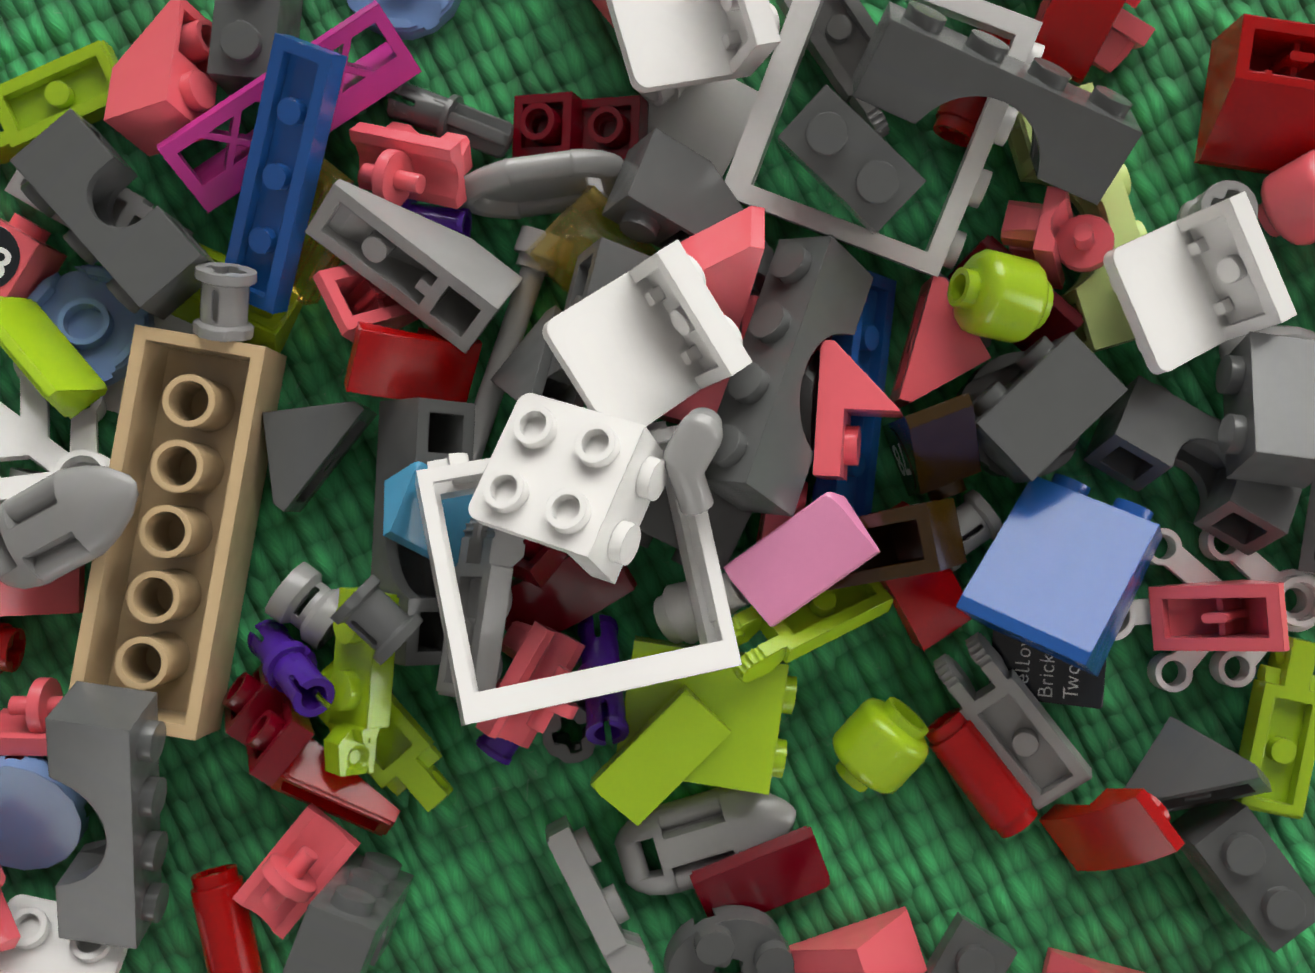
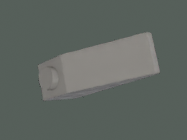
M341 179L332 185L305 230V233L465 354L523 280L520 275L472 238Z

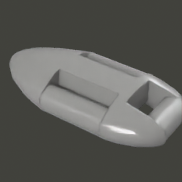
M571 149L505 158L483 166L464 176L467 201L458 209L469 208L471 214L501 219H521L595 209L606 205L624 161L622 157L615 153L596 149Z
M75 466L58 470L6 499L0 504V581L7 586L20 589L40 587L102 556L121 536L133 517L139 496L135 480L129 474L105 466Z
M722 787L660 804L639 826L628 820L617 833L614 845L616 846L624 873L625 883L634 890L650 896L669 895L693 889L694 887L689 876L692 874V871L789 833L794 825L796 810L786 800L771 793L765 795ZM653 838L662 869L649 871L641 841Z

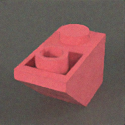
M170 0L112 68L103 121L149 157L160 154L156 144L215 106L217 83L207 74L212 22L206 19L187 0Z

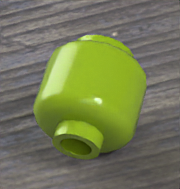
M984 249L971 256L963 267L958 268L954 272L949 282L947 296L949 304L953 307L954 318L961 330L976 336L1015 343L1027 338L1034 330L1039 329L1046 322L1053 306L1054 293L1052 285L1047 279V274L1039 262L1008 253Z
M891 696L886 701L868 698L847 719L832 738L834 751L840 760L836 764V770L848 785L859 792H865L870 788L882 794H892L925 761L929 753V747L925 739V735L929 732L923 720L901 700Z

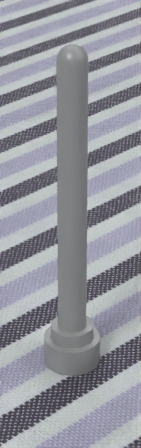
M522 225L514 247V251L519 253L516 265L521 267L519 275L523 280L511 295L474 402L476 406L473 461L482 459L505 393L490 379L523 340L544 277H551L554 267H562L570 244L557 235L531 226Z

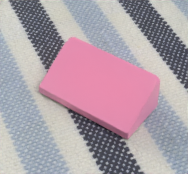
M827 492L728 563L724 570L733 584L768 625L774 627L881 551L846 497L833 492Z

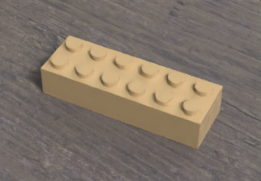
M135 324L109 468L129 474L137 483L139 496L133 517L121 536L102 556L92 560L69 690L76 681L157 692L158 721L165 723L166 736L196 741L221 729L224 712L222 702L229 684L268 465L263 412L277 411L287 356L265 346L236 341H212L200 338L195 334Z

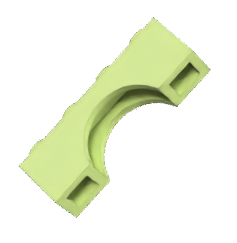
M1093 82L1077 86L1091 93L1094 89ZM1018 111L1017 118L1007 140L1020 182L1055 187L1037 179L1030 158L1032 126ZM1125 164L1120 168L1098 205L1069 193L1070 201L1077 208L1080 215L1092 214L1103 218L1110 224L1115 238L1114 249L1148 234L1142 222L1135 220L1128 197L1131 192V180ZM1104 265L1091 272H1082L1072 287L1061 295L1066 302L1083 316L1082 319L1085 322L1074 333L1093 353L1135 341L1118 297L1111 287Z

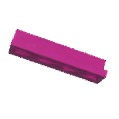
M376 0L311 42L332 51L339 47L338 53L347 56L330 132L422 72ZM375 23L386 42L356 62H348L352 38ZM266 72L156 144L159 153L207 213L241 191L254 131L253 129L247 134L239 133L242 110L254 102H260ZM231 118L229 131L215 129ZM200 138L227 143L226 148L194 169L191 168L180 154V151Z

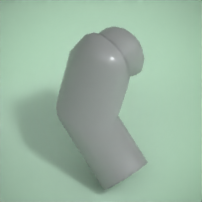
M698 407L691 410L681 420L663 453L667 474L680 511L684 515L701 514L714 504L705 471L720 447L723 439V425L720 416L714 410L706 407Z

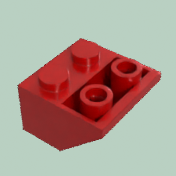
M1244 13L1212 41L1194 163L1269 175L1308 151L1315 149V24Z

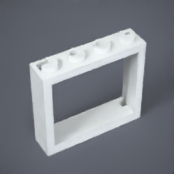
M792 0L780 32L781 42L774 49L727 173L725 183L740 204L748 207L752 205L765 208L766 214L824 236H833L837 241L923 274L938 277L942 266L953 269L967 237V233L958 230L967 206L977 209L982 202L993 173L984 169V164L993 144L1001 147L1004 146L1017 118L1018 110L1003 101L987 97L925 251L879 233L872 234L864 227L754 186L824 3V0ZM905 0L907 2L916 1L925 4L947 17L1011 40L1007 55L1031 65L1035 57L1041 58L1045 46L1035 42L1043 22L985 0Z
M666 421L650 423L646 427L664 452L678 425L667 427ZM450 453L448 458L428 461V469L416 471L415 487L461 726L742 665L708 511L697 515L682 514L669 476H667L665 487L700 645L479 692L441 500L474 494L490 458L469 461L467 453Z

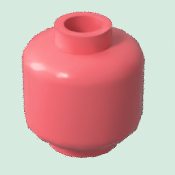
M1314 149L1273 171L1263 180L1261 186L1262 203L1258 205V219L1262 227L1272 237L1281 236L1294 245L1307 246L1315 242Z

